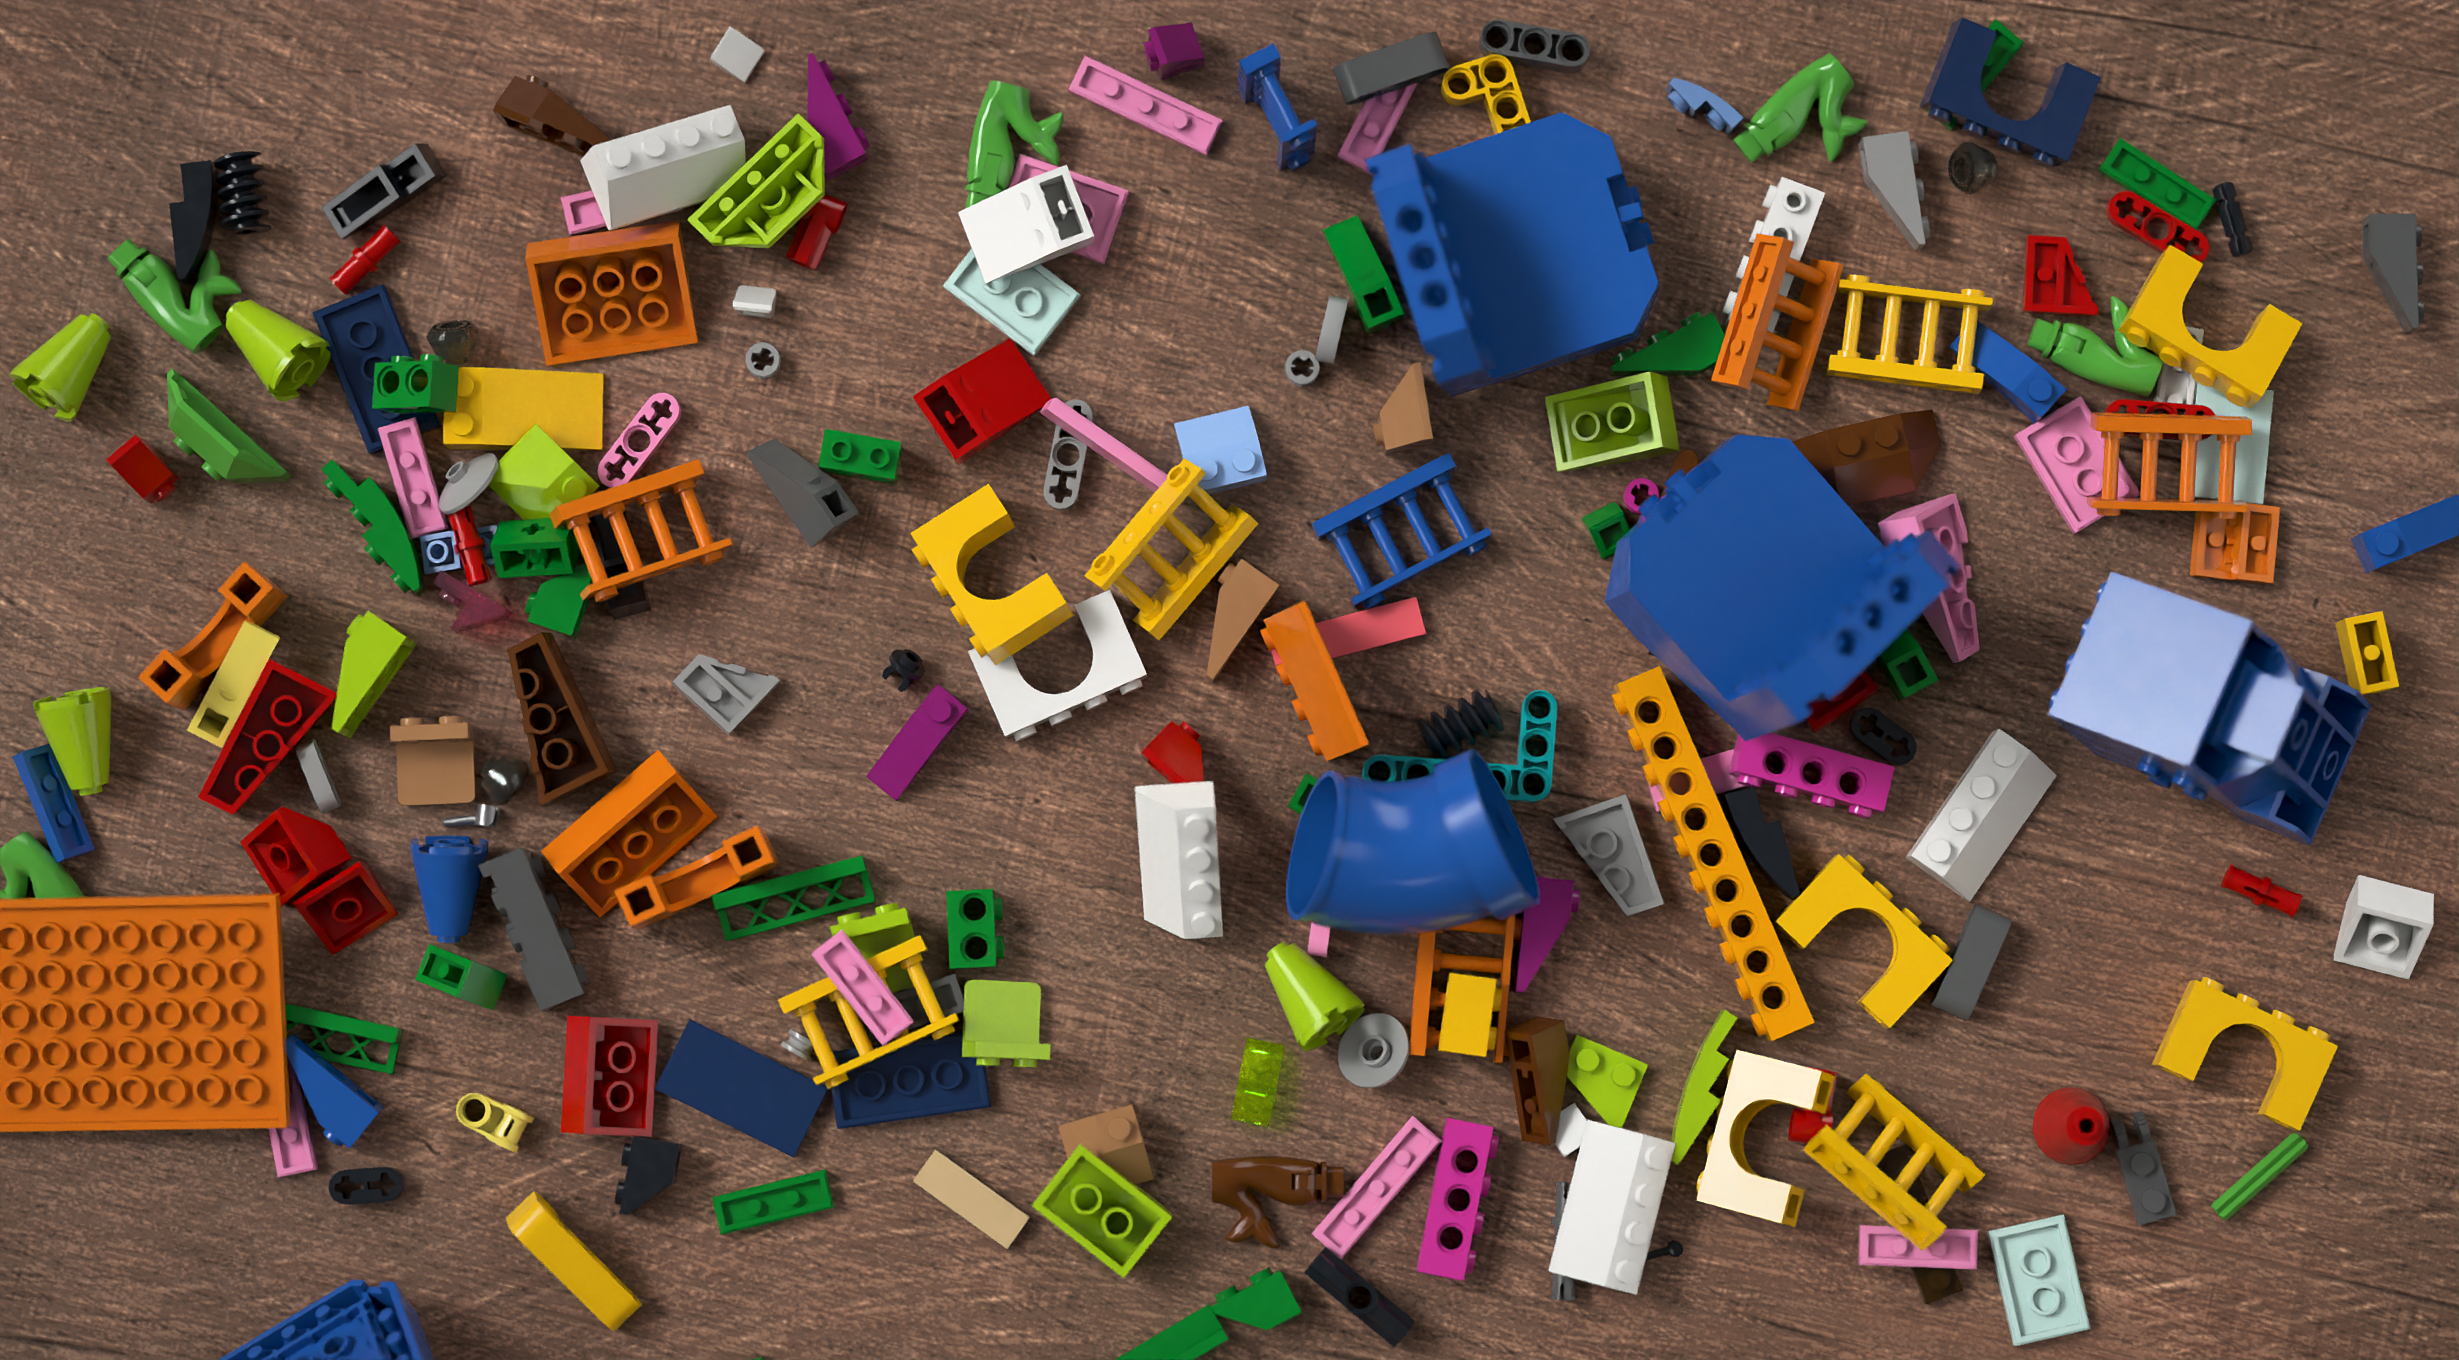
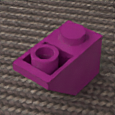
M1192 22L1148 29V41L1143 43L1145 48L1144 54L1150 71L1158 70L1161 80L1204 66V56Z

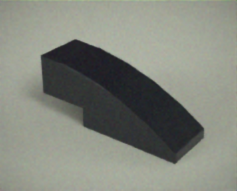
M415 143L388 164L378 165L321 208L339 237L346 239L405 205L448 175L428 144Z
M211 160L180 164L184 202L169 203L177 279L184 285L192 284L199 272L212 239L217 217V192L219 191V184L216 182V176L218 175V169L214 167V163Z
M625 511L623 515L633 538L627 512ZM603 514L590 517L589 530L607 577L611 578L629 572L609 519H604ZM644 580L617 589L618 595L607 599L609 611L614 620L651 610Z
M1755 787L1723 795L1722 800L1729 821L1740 843L1754 864L1788 899L1799 896L1800 892L1780 820L1765 824Z

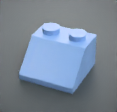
M1249 406L1174 423L1182 459L1185 458L1206 473L1198 485L1208 494L1267 481L1265 464Z

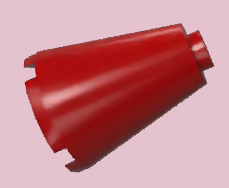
M2067 1087L2049 1093L2038 1104L2034 1115L2032 1132L2038 1147L2048 1158L2062 1164L2078 1165L2092 1160L2104 1149L2110 1135V1118L2104 1104L2094 1094L2081 1088ZM2080 1121H2081V1123H2082V1130H2081V1131H2080V1129H2079V1123H2080Z

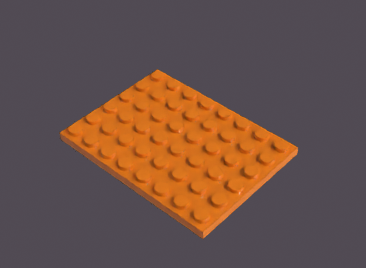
M280 893L0 898V1132L287 1128L291 1125L288 1055L286 1053L287 1033Z

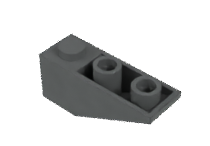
M2369 214L2361 220L2362 258L2404 333H2412L2419 328V323H2423L2424 303L2423 300H2418V285H2421L2423 281V265L2421 262H2417V247H2420L2422 243L2421 225L2416 224V214Z
M772 439L746 453L811 548L837 535L860 514L838 481L776 439Z

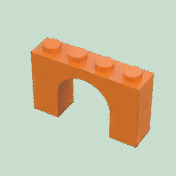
M245 561L218 589L225 597V600L204 629L188 644L175 652L164 648L139 675L138 678L165 703L184 711L214 679L245 619L261 627L289 597L260 570Z
M757 825L722 841L723 847L697 861L660 876L648 875L615 890L614 892L630 927L642 930L711 898L712 895L727 891L781 866L765 830Z

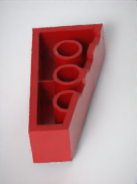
M269 659L197 798L231 815H236L334 704L337 692Z

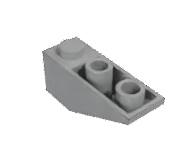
M1908 131L1863 137L1858 146L1865 184L1915 251L1921 250L1925 245V239L1930 238V227L1927 216H1921L1919 201H1924V188L1922 179L1915 178L1913 164H1918L1919 161L1916 141H1910Z

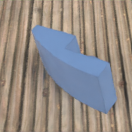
M1673 78L1668 83L1666 91L1670 95L1667 96V99L1679 113L1683 114L1686 111L1692 118L1700 109L1704 108L1707 111L1704 116L1711 126L1717 131L1724 129L1728 135L1741 124L1743 117L1714 93L1699 85Z
M498 525L476 528L479 537H482L485 542L483 551L488 567L495 566L490 545ZM453 530L420 536L426 575L464 570L460 555H457L454 550L456 541Z

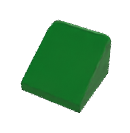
M1612 502L1582 517L1584 526L1602 560L1615 553L1617 542L1631 529L1623 510L1616 502Z

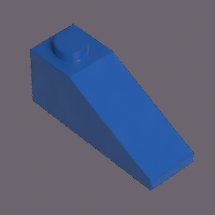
M1977 320L1972 360L1975 372L1983 373L1985 381L2029 420L2036 423L2066 391V388L2038 363ZM1960 335L1948 347L1957 356Z
M2458 494L2351 538L2365 573L2367 574L2458 536L2459 496Z
M293 1034L286 1040V1053L318 1123L325 1128L323 1134L335 1145L342 1147L345 1144L350 1148L379 1115L384 1106Z

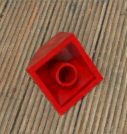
M1171 721L1141 752L1142 759L1171 784L1204 782L1201 745L1196 742L1200 735L1184 721L1179 726Z
M283 806L276 809L240 841L271 892L280 893L281 906L289 903L334 874L351 859L344 843L338 838L331 825Z

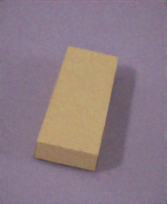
M936 1149L913 1180L921 1188L1006 1249L1009 1248L1030 1218Z

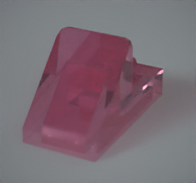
M443 571L439 572L433 582L434 585L442 589L438 595L442 599L456 607H459L462 601L466 603L451 627V630L455 633L509 619L512 614L505 607Z

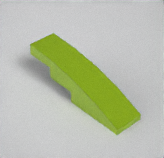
M1721 1010L1701 1044L1685 1082L1674 1120L1671 1142L1675 1143L1671 1163L1674 1165L1680 1163L1721 1101L1708 1091L1729 1060L1716 1051L1738 1019L1726 1010Z

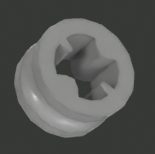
M760 342L754 344L746 353L745 362L747 368L757 378H771L777 374L781 367L780 355L776 348L769 343ZM764 351H768L771 353L769 358L774 359L773 365H765L763 371L756 369L758 364L753 362L754 356H761Z
M1306 350L1292 353L1285 364V374L1288 380L1293 385L1299 387L1312 384L1317 379L1320 370L1319 361L1315 360V355ZM1298 359L1302 363L1310 361L1313 367H1309V372H1312V374L1307 378L1303 374L1296 377L1292 372L1296 368L1293 365L1294 361Z
M790 1028L788 1031L790 1038L787 1041H782L781 1046L804 1060L811 1062L813 1059L811 1052L814 1048L810 1039Z

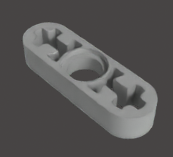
M1077 399L1065 402L1072 409H1081V415L1087 417L1093 423L1092 411L1087 403ZM1056 424L1043 493L1046 503L1052 509L1065 511L1072 508L1077 502L1088 446L1073 437L1060 438L1061 431L1069 433ZM1073 445L1079 450L1080 456L1074 465L1065 466L1058 461L1057 452L1062 446ZM1054 469L1067 474L1077 473L1076 479L1067 477L1066 488L1069 492H1072L1071 497H1064L1063 503L1056 502L1055 495L1050 494L1051 488H1058L1060 483V475H1053Z

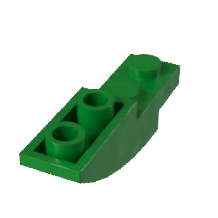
M331 459L321 469L328 477L323 483L338 499L345 495L354 506L349 511L364 527L369 523L373 525L362 535L369 543L364 550L378 565L385 561L395 571L390 578L404 593L411 589L420 596L425 591L422 567L414 541L410 538L408 528L401 514L374 479L369 476L359 486L337 462Z

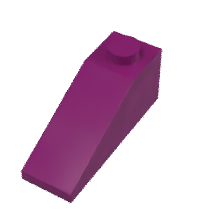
M937 684L912 714L866 777L897 801L966 717L969 710Z
M1537 877L1540 903L1522 911L1521 916L1522 929L1518 946L1514 993H1523L1569 922L1571 912L1578 913L1580 890L1573 889V880Z

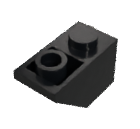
M638 1136L632 1137L631 1144L625 1143L621 1166L627 1167L625 1182H618L615 1195V1204L621 1205L619 1214L630 1215L676 1183L682 1150L681 1143Z

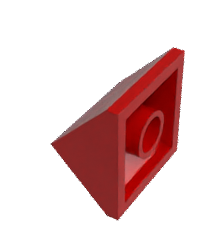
M361 861L293 902L295 908L332 955L398 915L396 908L370 866Z

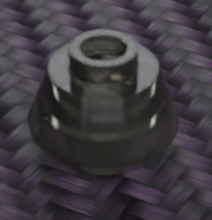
M1972 142L1959 144L1951 154L1948 162V174L1951 182L1960 192L1968 195L1975 194L1991 184L1998 170L1994 154L1989 149Z
M468 320L445 321L433 325L426 338L435 355L443 356L445 363L460 365L468 362V357L474 354L479 329Z
M503 755L499 760L493 756L480 772V776L484 778L481 786L493 804L506 805L513 798L530 773L526 761Z

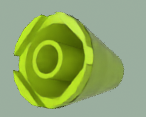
M253 300L236 302L226 314V329L268 392L277 401L286 402L295 399L300 395L296 391L304 383L311 387L325 370L331 357V352L326 347L330 345L319 335Z
M93 313L89 316L80 314L12 369L8 376L9 378H15L12 382L13 385L41 409L44 410L47 406L55 408L58 412L54 417L71 422L80 409L111 340V335L107 331L109 325Z
M95 687L65 692V695L56 697V701H53V696L34 701V711L70 789H79L80 796L102 792V785L109 782L112 703L110 687Z
M1282 942L1267 953L1269 960L1265 963L1266 971L1296 1041L1304 1052L1313 1051L1327 1044L1328 1042L1325 1037L1334 1032L1339 1036L1363 1014L1365 1010L1363 1006L1365 1005L1361 998L1296 943L1287 945L1286 942Z

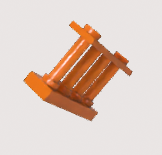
M1757 233L1711 381L1720 385L1746 390L1749 389L1750 382L1771 390L1767 405L1799 411L1844 265L1818 259H1811L1810 265L1804 264L1790 257L1794 244L1793 241L1784 237ZM1785 272L1804 280L1798 302L1778 294ZM1773 309L1793 317L1787 339L1767 331ZM1762 345L1782 354L1776 375L1755 367Z
M2091 412V428L2095 431H2101V438H2104L2102 497H2087V504L2091 508H2097L2098 515L2118 516L2121 513V509L2213 512L2214 518L2235 519L2237 512H2248V505L2243 501L2233 500L2236 442H2240L2241 435H2252V419L2246 416ZM2124 432H2140L2139 438L2143 439L2140 498L2117 497L2120 439L2124 438ZM2163 433H2178V440H2182L2179 499L2156 498L2159 440L2163 439ZM2202 434H2217V441H2221L2218 500L2195 499L2197 442L2202 440Z
M699 459L558 505L551 512L550 518L555 529L567 525L568 530H573L592 578L593 584L588 585L580 593L583 601L595 597L596 602L605 601L618 595L617 589L699 561H701L702 566H707L724 559L723 553L733 545L729 537L714 543L693 490L696 488L695 482L704 474ZM673 490L675 495H679L699 548L679 554L658 502L661 499L660 494ZM638 502L639 507L644 506L664 560L647 566H643L623 512L626 511L625 506ZM603 514L604 519H609L629 572L611 578L607 577L587 525L590 523V517Z
M1512 915L1505 918V920L1483 918L1472 923L1443 929L1504 935L1502 958L1441 953L1442 949L1435 948L1436 933H1443V930L1419 933L1409 1055L1424 1057L1426 1049H1433V1046H1439L1441 1031L1435 1030V1026H1428L1429 1010L1436 1011L1437 1007H1444L1446 992L1438 991V987H1431L1432 971L1440 972V968L1500 974L1499 988L1502 989L1500 1011L1497 1012V1034L1493 1063H1503V1056H1508L1504 1031L1506 1029L1513 940H1520L1522 917Z

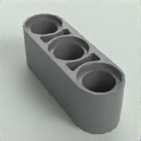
M1505 20L1487 22L1482 28L1478 41L1479 50L1484 57L1499 54L1506 57L1514 65L1566 74H1574L1581 71L1590 54V45L1587 39L1578 33ZM1492 32H1498L1505 36L1507 44L1501 48H1493L1487 43L1486 37ZM1529 39H1537L1543 44L1544 51L1538 55L1529 54L1524 48V43ZM1573 45L1581 51L1582 57L1577 61H1568L1563 57L1561 50L1565 46Z
M1430 32L1340 63L1333 68L1345 105H1354L1445 73L1450 67L1438 33Z
M1977 903L1973 906L1951 953L1950 958L1953 961L1944 969L1930 1003L1931 1006L1964 1021L1968 1020L2006 938L2012 919Z

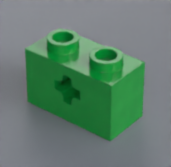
M551 518L500 521L490 545L498 578L573 574L581 554L573 530H568L567 525L555 529Z

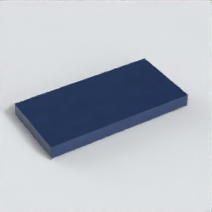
M384 284L312 312L322 338L330 345L326 348L331 352V361L368 454L372 455L384 450L378 431L380 427L415 417L421 435L442 427L437 413L395 414L372 409L375 363L391 362V356L414 357Z
M689 1019L655 1087L656 1090L795 1158L828 1091L826 1086L822 1084L818 1086L814 1080Z
M963 1033L950 1034L935 1041L933 1037L922 1038L846 1073L849 1080L832 1087L837 1129L991 1107L986 1066L976 1065L977 1058L962 1057ZM873 1045V1048L876 1050L883 1045ZM856 1048L832 1051L838 1066L860 1057Z

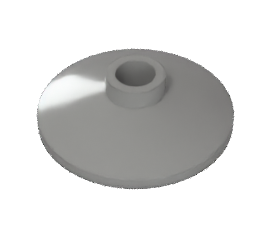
M486 453L473 458L466 464L462 461L454 464L446 474V478L449 481L440 496L439 509L444 514H452L475 500L493 479L499 466L498 458L493 453Z
M1373 1013L1359 1018L1346 1030L1339 1044L1338 1063L1343 1075L1351 1083L1362 1088H1378L1388 1084L1400 1074L1408 1060L1410 1051L1408 1033L1397 1019L1387 1014ZM1383 1050L1382 1055L1376 1060L1377 1053Z

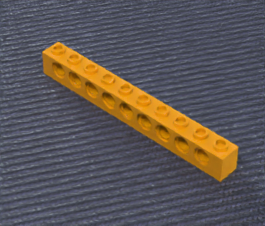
M1658 666L1614 685L1616 693L1611 695L1613 704L1619 716L1626 714L1632 729L1626 732L1634 751L1641 750L1647 764L1642 766V770L1650 787L1657 785L1663 799L1657 802L1659 810L1665 822L1672 821L1678 835L1673 837V841L1680 857H1688L1693 871L1688 873L1689 879L1697 894L1703 892L1708 903V907L1704 908L1705 916L1712 930L1718 928L1724 940L1723 943L1719 944L1721 953L1727 965L1734 963L1740 978L1734 981L1742 1000L1749 999L1755 1013L1750 1015V1019L1759 1037L1765 1035L1767 1041H1774L1815 1023L1661 667ZM1644 702L1654 704L1658 710L1657 720L1653 724H1647L1639 717L1638 710ZM1658 738H1667L1673 744V754L1669 759H1661L1655 754L1654 744ZM1675 773H1681L1688 779L1689 787L1683 795H1677L1670 789L1669 781ZM1691 808L1698 809L1704 816V824L1697 831L1691 830L1685 823V815ZM1706 844H1712L1719 850L1720 857L1714 866H1707L1701 860L1700 852ZM1723 879L1729 880L1735 887L1734 897L1728 902L1720 900L1716 895V886ZM1738 915L1745 916L1750 922V931L1742 938L1736 936L1731 929V923ZM1756 950L1761 952L1766 959V965L1759 973L1752 972L1747 966V957ZM1770 986L1776 987L1781 993V1002L1773 1009L1766 1007L1762 1000L1763 992Z

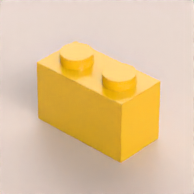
M2383 611L2345 618L2336 622L2349 687L2357 690L2362 696L2399 687Z
M1456 973L1448 974L1438 1051L1477 1057H1486L1487 1050L1494 1051L1497 1027L1490 1026L1492 1011H1500L1502 989L1496 988L1497 979Z

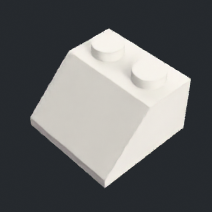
M2358 875L2346 902L2334 952V961L2409 980L2434 925V894Z

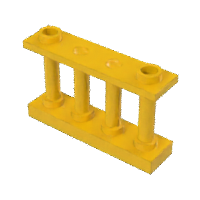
M1847 275L1846 280H1839L1836 293L1848 294L1842 350H1838L1837 355H1830L1827 363V376L1972 394L1980 393L1984 374L1975 373V367L1972 366L1978 311L1989 312L1993 304V298L1984 297L1985 292L1976 289H1962L1961 294L1869 283L1870 278L1862 275ZM1864 296L1887 299L1880 355H1876L1875 360L1861 359V353L1857 352ZM1902 301L1925 304L1918 360H1914V365L1898 363L1899 358L1895 357ZM1940 306L1963 308L1957 364L1952 365V370L1937 368V362H1934Z
M1185 458L1179 465L1170 470L1163 484L1106 551L1095 558L1091 568L1084 575L1089 581L1105 592L1112 584L1140 609V612L1133 621L1157 640H1160L1259 524L1248 513L1233 504L1227 510H1224L1198 485L1206 473ZM1187 496L1215 521L1214 525L1201 540L1173 514ZM1162 525L1190 551L1176 569L1148 544ZM1137 555L1165 580L1164 584L1152 598L1146 595L1123 573Z
M921 935L866 959L887 987L888 984L885 980L888 977L887 969L900 964L902 970L906 969L931 1023L911 1034L906 1028L895 1037V1041L874 1050L858 1013L829 977L778 999L784 1014L788 1015L793 1012L796 1018L800 1017L824 1070L823 1074L813 1078L816 1085L819 1086L825 1083L827 1089H830L848 1081L849 1078L846 1073L929 1035H932L935 1041L955 1032L953 1024L960 1022L958 1015L955 1013L945 1018L920 963L923 961L921 954L928 951ZM828 996L831 1002H836L860 1057L838 1066L814 1012L817 1009L814 1002Z
M1865 1073L1847 1090L1846 1094L1856 1103L1835 1131L1826 1125L1808 1142L1803 1151L1921 1251H1924L1947 1228L1937 1216L1958 1188L1965 1194L1985 1174L1975 1166L1970 1158L1958 1152L1887 1092L1880 1082L1873 1080ZM1870 1113L1886 1128L1865 1156H1863L1847 1142V1139L1865 1115ZM1899 1138L1916 1153L1896 1180L1892 1181L1877 1168V1165L1895 1140ZM1929 1163L1945 1179L1925 1207H1923L1907 1193V1190L1926 1164Z

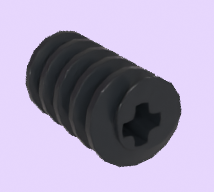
M234 152L221 156L214 161V167L223 171L216 176V182L219 185L225 186L217 194L219 199L227 201L221 204L219 211L221 214L229 216L222 220L221 227L234 234H256L271 230V225L259 223V219L270 214L269 210L261 209L257 206V204L268 200L267 195L256 193L257 188L266 185L265 180L254 178L255 173L264 170V165L252 163L253 158L262 155L260 152Z
M1486 689V697L1482 696L1477 690L1471 692L1472 704L1463 697L1457 700L1458 711L1449 704L1445 705L1444 719L1437 712H1431V725L1427 724L1422 718L1416 720L1418 730L1434 759V753L1436 752L1444 759H1448L1449 745H1452L1459 753L1462 752L1463 738L1472 745L1477 744L1475 734L1477 731L1484 737L1489 738V725L1491 724L1500 732L1504 730L1501 716Z

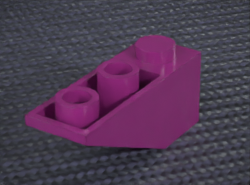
M814 53L808 55L807 122L824 138L825 177L829 181L867 161L865 149L869 148L870 144L860 126L855 129L852 128L847 116L853 112L843 93L836 96L829 83L834 81L835 78L825 59L818 62Z

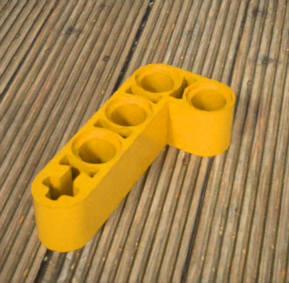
M1499 54L1485 56L1454 66L1444 74L1440 88L1443 99L1454 106H1462L1483 99L1494 135L1531 122L1513 67L1506 57ZM1489 67H1499L1504 72L1505 79L1499 83L1490 82L1485 77L1484 71ZM1454 78H1461L1467 82L1469 90L1464 94H1454L1450 91L1448 83ZM1504 102L1511 103L1516 108L1517 115L1511 119H1504L1498 115L1496 107Z
M533 1191L506 1217L510 1230L522 1244L611 1331L615 1332L642 1306L638 1297L559 1219L556 1211L536 1191Z

